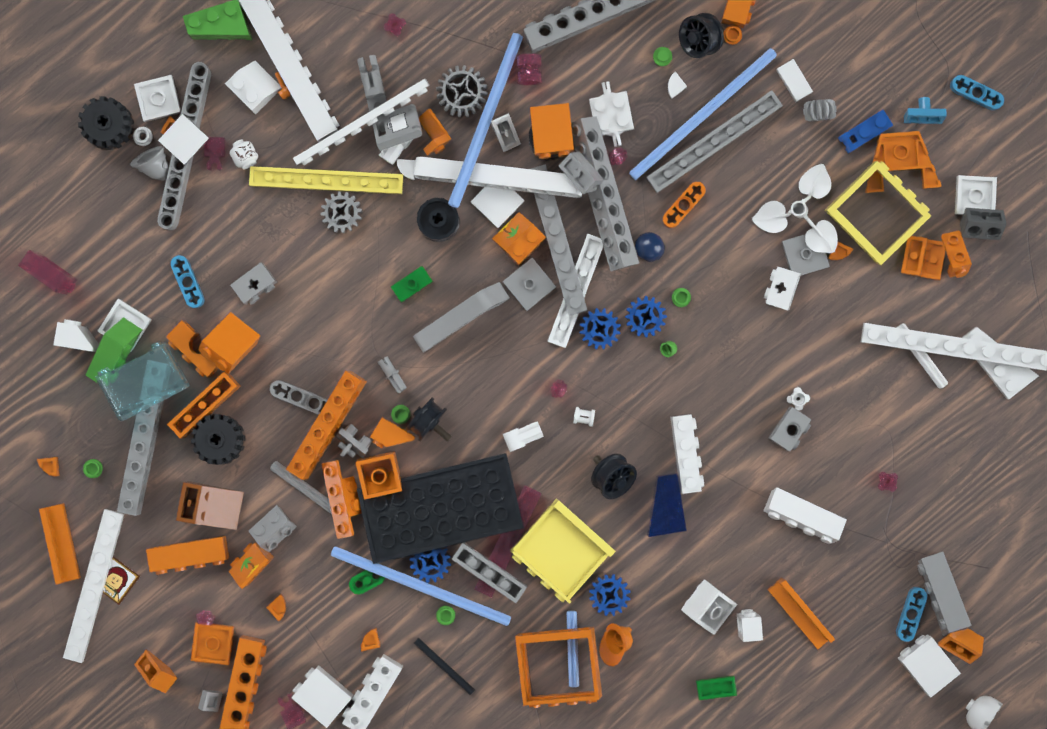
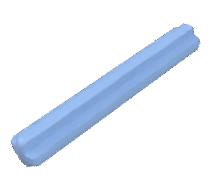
M567 611V629L577 628V612ZM568 639L569 687H579L578 639Z

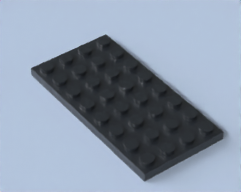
M506 453L401 478L402 491L364 500L362 488L357 489L373 564L524 529Z

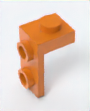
M427 109L419 117V121L432 139L423 149L428 156L434 152L435 154L442 152L445 149L444 146L451 140V137L433 111Z
M958 230L942 234L941 239L950 261L947 270L949 277L956 276L960 278L967 275L972 263L961 232Z

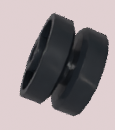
M444 198L427 200L420 206L417 212L419 230L427 239L433 242L450 240L459 228L460 218L457 209L448 205L449 201ZM440 217L442 219V222L439 221V223L436 224L435 219Z

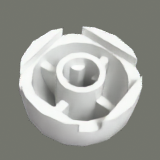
M981 696L976 701L971 699L966 706V709L969 710L966 715L968 725L972 729H987L1003 704L991 696Z

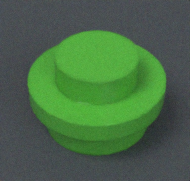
M659 47L653 54V60L659 66H667L672 60V52L666 47Z
M678 288L673 292L672 302L676 306L685 307L690 303L691 295L687 289Z
M397 405L391 412L393 421L398 424L406 423L411 416L409 408L405 405Z
M90 459L85 462L83 472L89 478H97L102 474L103 466L100 461Z
M442 606L438 609L436 618L440 624L449 625L455 619V611L450 606Z

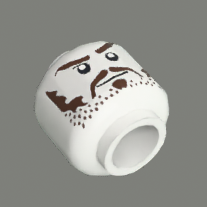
M241 139L233 143L230 155L238 168L245 170L257 163L258 154L250 141L244 142Z

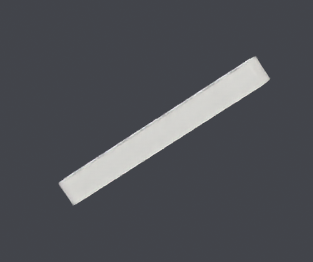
M416 157L413 177L422 180L456 183L463 161ZM475 163L468 185L574 198L582 197L580 190L565 173Z

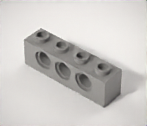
M462 543L452 558L453 561L514 603H517L527 588L526 584L466 543Z

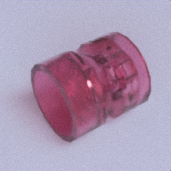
M521 54L517 56V68L520 69L517 72L518 84L537 85L542 83V71L539 70L542 67L541 55Z

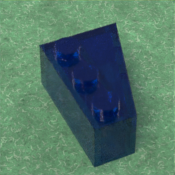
M677 473L657 475L647 536L653 537L687 531Z

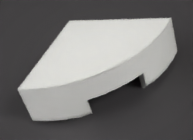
M676 72L672 74L668 82V94L671 99L687 88Z
M397 159V166L400 172L408 179L415 180L413 175L416 160Z

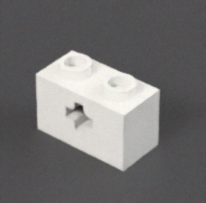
M778 266L776 270L773 269L770 280L773 281L771 288L767 287L764 299H767L766 304L790 310L801 273ZM783 282L786 291L779 293L777 285H781Z

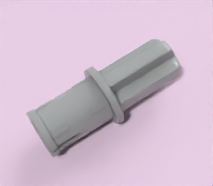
M386 356L384 360L378 361V364L387 376L386 380L389 379L396 392L401 393L406 390L407 386L398 374L399 370L394 368L389 357Z

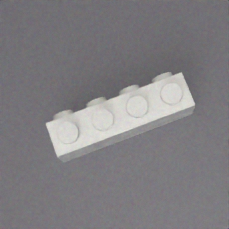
M691 414L670 417L680 493L701 492V487H704L703 475H699V468L702 467L701 457L697 456L696 449L699 448L698 437H694V429H697L696 420L692 418Z
M779 488L771 491L763 511L768 513L770 518L775 520L781 519L786 522V525L792 528L798 527L807 535L818 536L822 542L827 544L839 541L846 523V519Z
M383 654L382 658L377 657L372 665L375 668L371 675L367 673L362 682L365 685L362 691L357 690L352 698L355 701L351 708L347 706L342 717L345 719L342 724L350 729H366L402 670L403 665Z

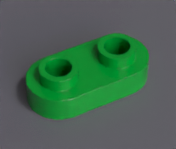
M364 570L351 578L349 588L354 594H363L383 583L385 577L380 576L376 579L373 577V572ZM356 581H361L363 586L357 587Z

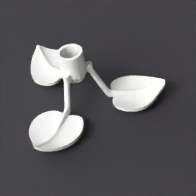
M824 164L812 167L801 177L799 190L808 196L802 199V201H795L787 214H785L786 209L782 203L770 201L765 203L752 218L759 228L770 233L783 231L788 225L785 217H789L791 214L797 218H805L812 227L805 235L807 246L815 252H835L838 243L835 227L826 220L819 221L815 226L807 216L808 207L805 204L811 196L820 199L825 197L831 190V179Z

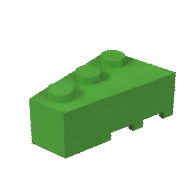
M232 0L183 16L188 35L192 39L253 40L239 0Z
M123 317L103 335L86 376L104 388L110 383L113 384L118 379L119 370L124 366L127 356L143 330Z

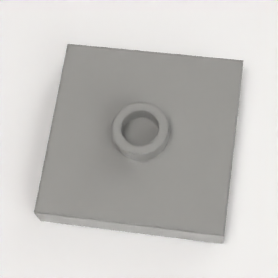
M805 235L781 242L791 271L801 273L802 276L830 267L826 253L811 250L805 242Z
M533 258L503 281L526 311L556 288Z

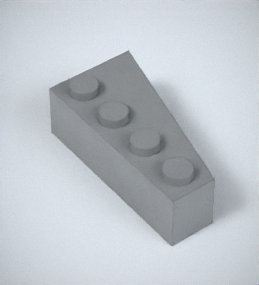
M944 552L920 559L917 565L918 571L924 577V586L930 596L931 605L936 614L942 635L946 636L949 633L972 626Z

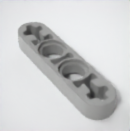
M282 380L274 381L270 385V393L274 397L318 415L324 401L327 402L328 400ZM279 384H282L281 388L285 390H288V387H291V390L288 392L287 398L284 397L286 395V393L279 392V394H277V390L274 389V386H279ZM296 390L302 394V399L298 402L292 399V393ZM312 398H317L320 402L317 409H313L309 405V401Z

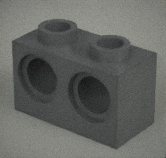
M965 208L960 222L962 237L1000 240L1007 224L1004 210Z

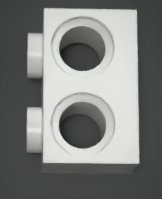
M752 609L741 610V613H737L738 637L743 642L763 640L761 616L753 612Z

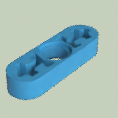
M958 75L950 82V88L954 93L989 110H997L1004 103V97L1001 93L964 75ZM961 80L963 81V86L968 87L969 84H971L972 86L968 89L966 93L965 91L967 90V88L961 87L960 89H958V84H956L955 82ZM973 88H979L982 91L980 98L973 96ZM996 97L998 103L992 105V100L990 99Z
M181 255L175 256L171 260V268L188 306L199 308L204 304V296L189 260ZM177 260L185 262V264H183L182 267L184 271L189 270V273H184L179 276V273H182V271L179 267H176V265L178 264ZM187 276L193 280L190 287H184L182 283L183 279ZM196 287L197 290L193 291V293L200 298L197 300L198 304L190 301L193 299L190 292L186 293V291H191Z
M913 587L909 590L896 629L897 637L905 642L914 639L927 600L926 591L920 587ZM918 591L922 595V598H918L916 604L920 605L919 608L910 605V602L915 603L916 598L913 597V594L918 593ZM909 609H915L917 612L916 617L912 620L907 618V611ZM904 620H906L909 623H914L913 626H908V631L910 632V635H906L905 637L904 634L901 633L902 630H906L907 624L904 623Z

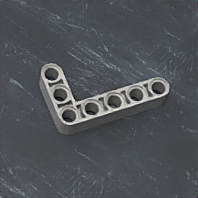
M500 282L480 290L415 334L413 338L424 353L484 312L504 303L510 297Z

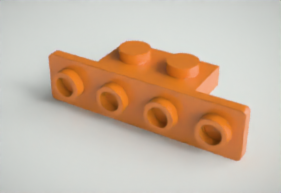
M338 460L322 463L336 536L338 539L354 536L351 516L362 514L355 478L351 476L342 479Z

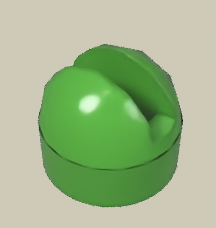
M673 341L664 342L660 346V351L663 356L671 357L677 352V345Z

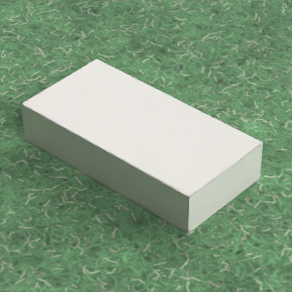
M794 59L776 69L795 103L813 92Z

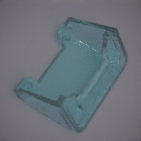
M158 341L150 345L151 349L149 352L116 369L109 370L106 367L97 372L98 375L95 376V379L118 421L128 419L190 386L166 342Z

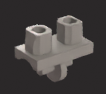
M352 424L348 425L345 429L341 428L336 436L342 441L338 445L343 450L340 454L342 457L348 454L353 458L357 454L364 458L372 440L364 435L358 442L353 437L358 432V429Z

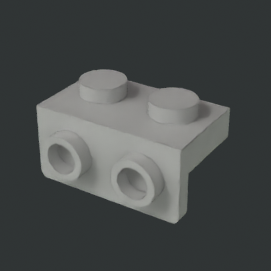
M276 505L249 530V533L261 548L270 552L285 537L289 536L297 526Z

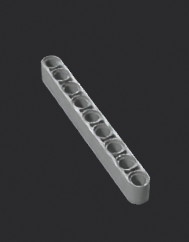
M196 62L191 67L181 115L183 114L198 129H200L211 80V70L202 62ZM204 68L205 74L197 76L198 70ZM201 87V92L198 95H193L194 88ZM196 105L197 111L190 114L189 108ZM173 154L171 156L158 214L159 226L168 231L175 230L179 224L193 156L181 170L176 168L180 160ZM179 179L180 186L174 189L172 184L175 180ZM171 198L176 199L174 207H169L168 205ZM166 217L172 218V223L169 226L164 224Z

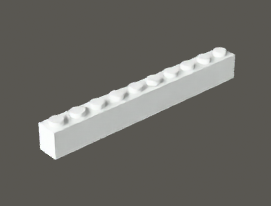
M239 0L316 140L320 142L337 132V127L340 126L335 116L330 117L328 113L330 107L326 100L321 101L318 95L321 93L316 82L314 84L311 83L309 77L312 75L307 66L302 67L300 61L303 59L297 49L295 51L292 49L291 44L293 41L289 34L283 33L281 28L284 25L279 16L275 18L272 11L275 9L270 0Z

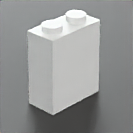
M927 634L917 638L916 644L911 648L907 647L902 650L898 660L925 694L932 697L961 673L935 640Z
M318 665L316 669L312 667L305 675L307 680L303 684L299 682L292 690L295 693L292 699L327 728L352 699L353 694Z

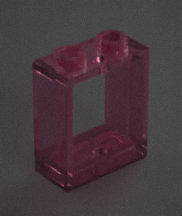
M29 250L18 265L56 293L67 295L76 287L75 282L78 279L39 252Z

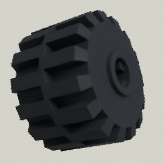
M99 96V100L93 98L90 99L91 104L87 105L85 103L82 108L85 110L83 113L79 112L78 117L81 119V122H78V127L82 129L81 134L88 142L100 149L113 150V147L120 148L122 147L121 143H127L130 140L128 135L133 134L134 130L131 128V125H134V121L130 117L131 113L120 102L111 97L108 99L105 96ZM104 119H107L108 122L103 126L101 123L104 122Z
M220 414L208 415L204 420L197 422L198 426L196 429L193 428L192 433L194 436L191 438V444H194L193 451L199 455V459L206 461L208 464L222 465L231 463L232 460L240 456V451L244 450L243 441H246L242 432L244 430L242 426L238 425V421L229 416ZM216 435L221 437V440H219V444L213 442V439L216 438Z

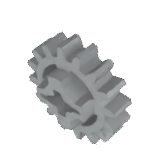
M338 191V196L336 197L333 193L331 194V200L325 198L327 205H321L325 212H321L320 215L326 217L323 223L329 222L328 229L334 227L335 233L341 229V232L344 234L347 228L352 231V225L358 227L356 220H362L358 213H362L363 210L357 208L360 206V202L354 203L356 199L354 195L349 198L348 192L342 196V193ZM339 200H345L343 204L335 203ZM352 206L354 208L353 217L350 215V209L352 208ZM330 208L333 210V216L331 217V219L329 216ZM345 208L344 212L346 214L344 216H339V213L337 211L339 209L343 210ZM340 221L348 222L345 225H337L340 223Z

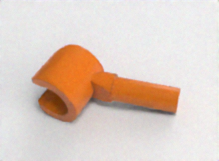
M277 72L275 76L282 88L278 91V94L285 100L291 93L283 82L280 73Z

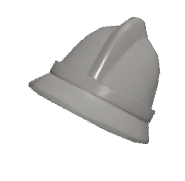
M162 146L146 150L130 163L133 168H137L152 179L164 181L167 178L169 165L165 158L164 147Z

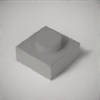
M203 690L198 709L218 712L223 693L214 690Z

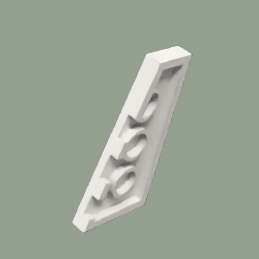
M978 327L973 328L962 337L997 343ZM977 360L1006 399H1010L1039 377L1030 368Z

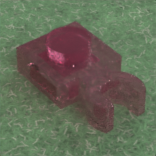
M208 137L209 139L205 142L204 156L210 157V160L207 162V169L211 170L212 164L217 163V170L221 171L222 163L219 161V157H225V138Z
M288 693L289 701L284 702L282 697H279L278 703L285 708L280 713L287 729H292L305 723L306 718L300 705H293L292 693Z

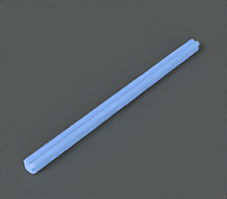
M513 33L450 196L448 205L453 208L460 206L523 40V36L518 33Z
M771 48L768 49L634 167L629 173L631 177L637 180L769 64L777 56L775 51Z
M333 547L332 557L505 626H508L511 617L509 615L381 564H373L371 560L341 548Z

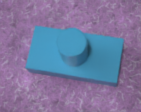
M921 97L918 99L919 108H908L904 115V123L942 124L947 116L946 109H931L930 98Z

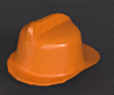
M614 623L607 626L599 646L601 659L606 665H618L624 653L631 648L633 639L630 627L619 626Z

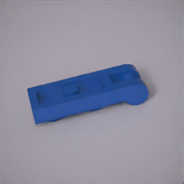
M881 110L839 136L838 139L844 143L845 150L849 154L892 127L893 124L885 111ZM852 135H853L854 139L856 140L855 143H852L851 140H850V138H849V137H851Z

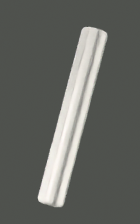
M904 323L896 327L909 330ZM911 350L939 389L945 387L948 381L928 354Z

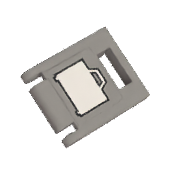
M414 104L396 109L387 116L382 114L377 117L379 121L372 124L376 143L380 151L422 136L421 125ZM380 131H386V134L381 136Z

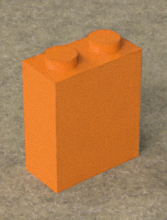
M569 103L530 107L535 156H539V159L551 158L553 154H558L559 157H566L573 152Z
M230 312L201 341L198 350L205 358L213 361L220 370L229 374L257 345L260 335Z

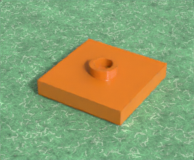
M195 622L191 661L230 665L234 626Z

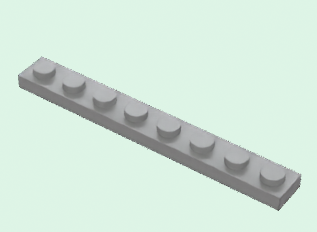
M770 91L654 171L646 179L656 193L660 192L776 112L783 105L775 93Z
M546 164L531 168V170L547 171ZM534 193L568 314L571 316L587 311L586 303L555 196Z

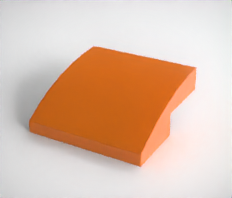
M910 236L906 243L901 273L940 281L946 253L943 242Z

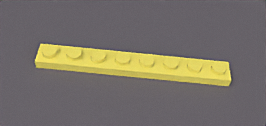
M250 166L249 186L403 194L404 175Z

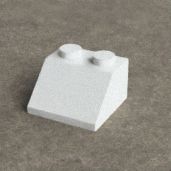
M256 61L239 69L225 83L255 114L282 89Z
M64 319V323L57 322L54 345L93 352L97 351L99 343L87 327L81 326V322Z
M704 579L692 596L685 602L681 610L696 623L712 634H715L737 604Z

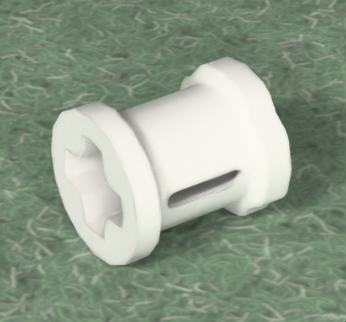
M576 407L573 424L579 422L589 424L592 427L595 410L588 411Z

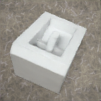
M509 113L491 121V126L503 152L521 144Z

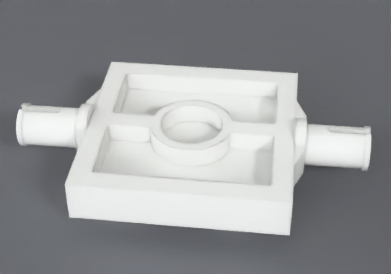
M605 82L601 84L604 94L600 97L589 99L592 116H597L602 136H612L614 147H617L616 139L618 146H622L620 134L625 131L634 130L627 91L611 93L610 82H606L607 89Z

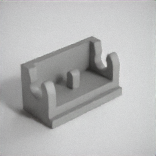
M571 152L559 165L560 169L582 194L593 192L595 190L593 187L597 184H602L604 181L581 152Z

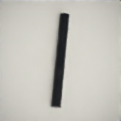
M417 638L414 644L469 695L475 691L468 682L420 638Z

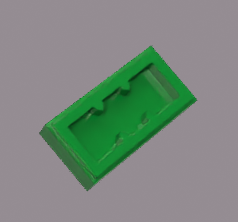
M421 266L392 285L391 288L402 303L433 281L424 267Z
M734 675L696 680L698 700L737 696Z

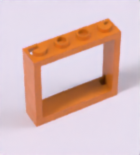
M594 627L519 633L515 636L523 706L529 705V707L538 708L541 707L540 704H548V707L559 706V703L567 702V705H576L578 701H586L587 704H591L592 702H597L602 697ZM588 638L594 691L532 696L526 643Z

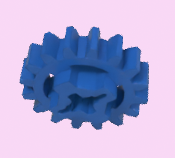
M644 296V301H641L638 297L637 303H630L632 309H626L630 313L625 316L626 319L630 320L626 325H632L631 332L638 331V337L641 333H644L645 338H647L648 333L655 336L654 331L661 332L662 330L659 326H665L666 324L662 321V319L667 318V315H662V312L666 309H660L661 302L654 303V297L650 301L647 296ZM642 304H647L643 310L636 309ZM653 308L657 310L658 317L654 316ZM649 309L648 316L651 317V319L646 320V322H644L643 324V317L641 316V314H645ZM633 316L637 317L639 321L638 326L634 323ZM650 323L655 324L652 329L645 330L646 325Z
M596 308L595 314L589 311V318L583 317L585 323H580V326L584 330L580 331V334H585L582 340L589 341L587 346L594 344V348L597 350L598 346L601 345V348L604 350L605 344L611 347L612 340L618 341L615 335L621 334L620 331H617L621 324L615 323L618 317L612 318V311L606 314L605 308L602 310V313ZM597 316H603L609 320L605 322L600 321ZM589 321L593 324L590 332L587 331ZM597 324L605 326L603 330L604 335L601 332L596 333ZM613 326V333L609 337L608 328ZM595 336L601 337L603 342L594 341L592 338Z
M432 550L430 554L424 555L420 553L416 554L414 558H410V561L414 562L410 568L416 569L413 575L420 574V581L425 577L426 583H429L430 579H433L436 583L437 577L444 579L443 573H449L446 567L452 565L447 562L451 556L445 555L448 550ZM439 554L443 557V565L439 563ZM434 557L433 561L438 567L433 565L427 567L428 563L423 558L432 559ZM418 559L422 561L423 567L421 570L418 566ZM436 569L439 571L434 575H428L432 570Z
M604 574V579L597 577L599 582H592L595 588L589 589V592L593 594V596L589 597V600L595 601L592 607L598 606V613L604 610L605 616L608 615V612L615 616L616 610L622 613L621 607L627 608L628 606L625 601L631 599L626 596V594L630 593V589H625L628 585L627 582L621 583L622 577L615 579V574H612L611 578H608L607 574ZM607 582H613L611 586L605 587L602 585ZM619 587H621L622 589V598H620L617 593ZM612 590L614 597H609L608 599H606L607 596L605 592H611ZM597 591L602 594L600 603L597 599ZM611 603L617 604L614 607H607Z

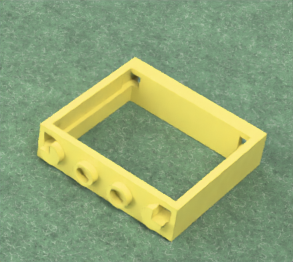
M874 161L825 209L831 218L878 265H882L931 217L928 213L930 209L923 202L919 204L915 200L917 196L910 189L906 190L901 185L903 183L901 179L896 175L892 176L888 172L889 167L882 161L880 163ZM876 170L921 215L882 255L837 210Z

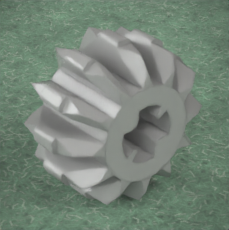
M831 99L808 101L804 104L803 109L805 120L807 121L831 120L836 117L837 112L835 101Z

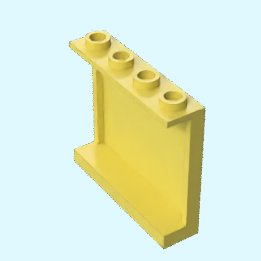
M558 499L554 500L510 550L514 554L512 558L517 563L521 564L523 562L528 566L526 570L533 577L538 575L542 579L540 583L548 590L550 588L556 591L555 596L561 602L566 600L569 604L573 595L602 562L616 552Z

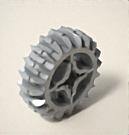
M463 65L462 71H459L458 66H455L456 72L449 68L448 72L450 75L448 76L443 73L442 77L445 81L439 79L438 83L442 86L436 87L438 92H442L436 95L437 99H442L439 102L440 106L447 104L444 107V111L447 112L451 108L450 115L452 116L456 111H458V117L462 116V112H465V116L469 117L468 111L470 110L473 115L476 114L475 107L479 110L482 109L479 102L486 103V100L481 96H488V92L482 91L487 89V84H481L485 81V78L481 77L478 79L480 76L479 71L473 75V67L467 72L466 65ZM465 77L459 84L450 83L456 78ZM470 80L477 85V95L468 88ZM465 86V92L467 93H462L459 97V91L457 90H462ZM447 88L456 94L454 103L450 102L446 96ZM464 99L474 100L468 105L459 106Z

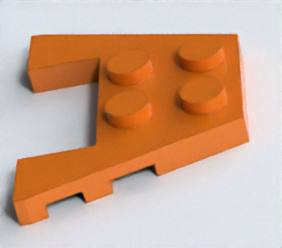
M920 131L879 135L873 162H884L889 167L888 171L921 169L922 189L941 187V182L937 178L936 170L930 161L929 153ZM877 170L868 178L865 193L884 192L883 176Z

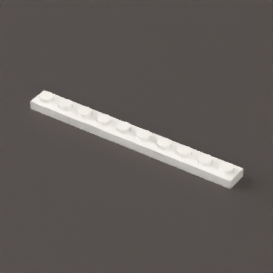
M863 323L861 342L1047 371V351Z

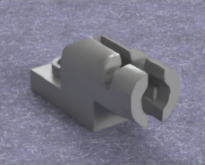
M376 55L369 56L372 66L371 72L367 71L363 57L357 59L369 112L387 102Z

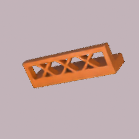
M64 503L39 509L55 584L81 578Z
M784 578L779 579L767 589L816 649H819L828 641L832 643L835 640Z

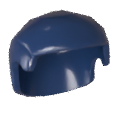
M647 232L637 238L635 250L641 259L654 262L663 256L665 245L659 235Z

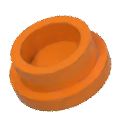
M728 26L723 32L724 41L727 44L735 45L742 39V31L737 26Z

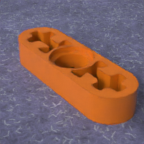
M693 182L668 209L662 218L664 226L675 228L699 202L706 192L705 186L701 182ZM699 186L701 188V195L696 194L692 198L695 200L693 203L685 194L687 193L690 196L694 191L692 187L697 188ZM679 201H688L689 208L681 210L678 206ZM676 211L683 214L682 217L679 214L675 217V224L673 222L667 223V215L672 216Z

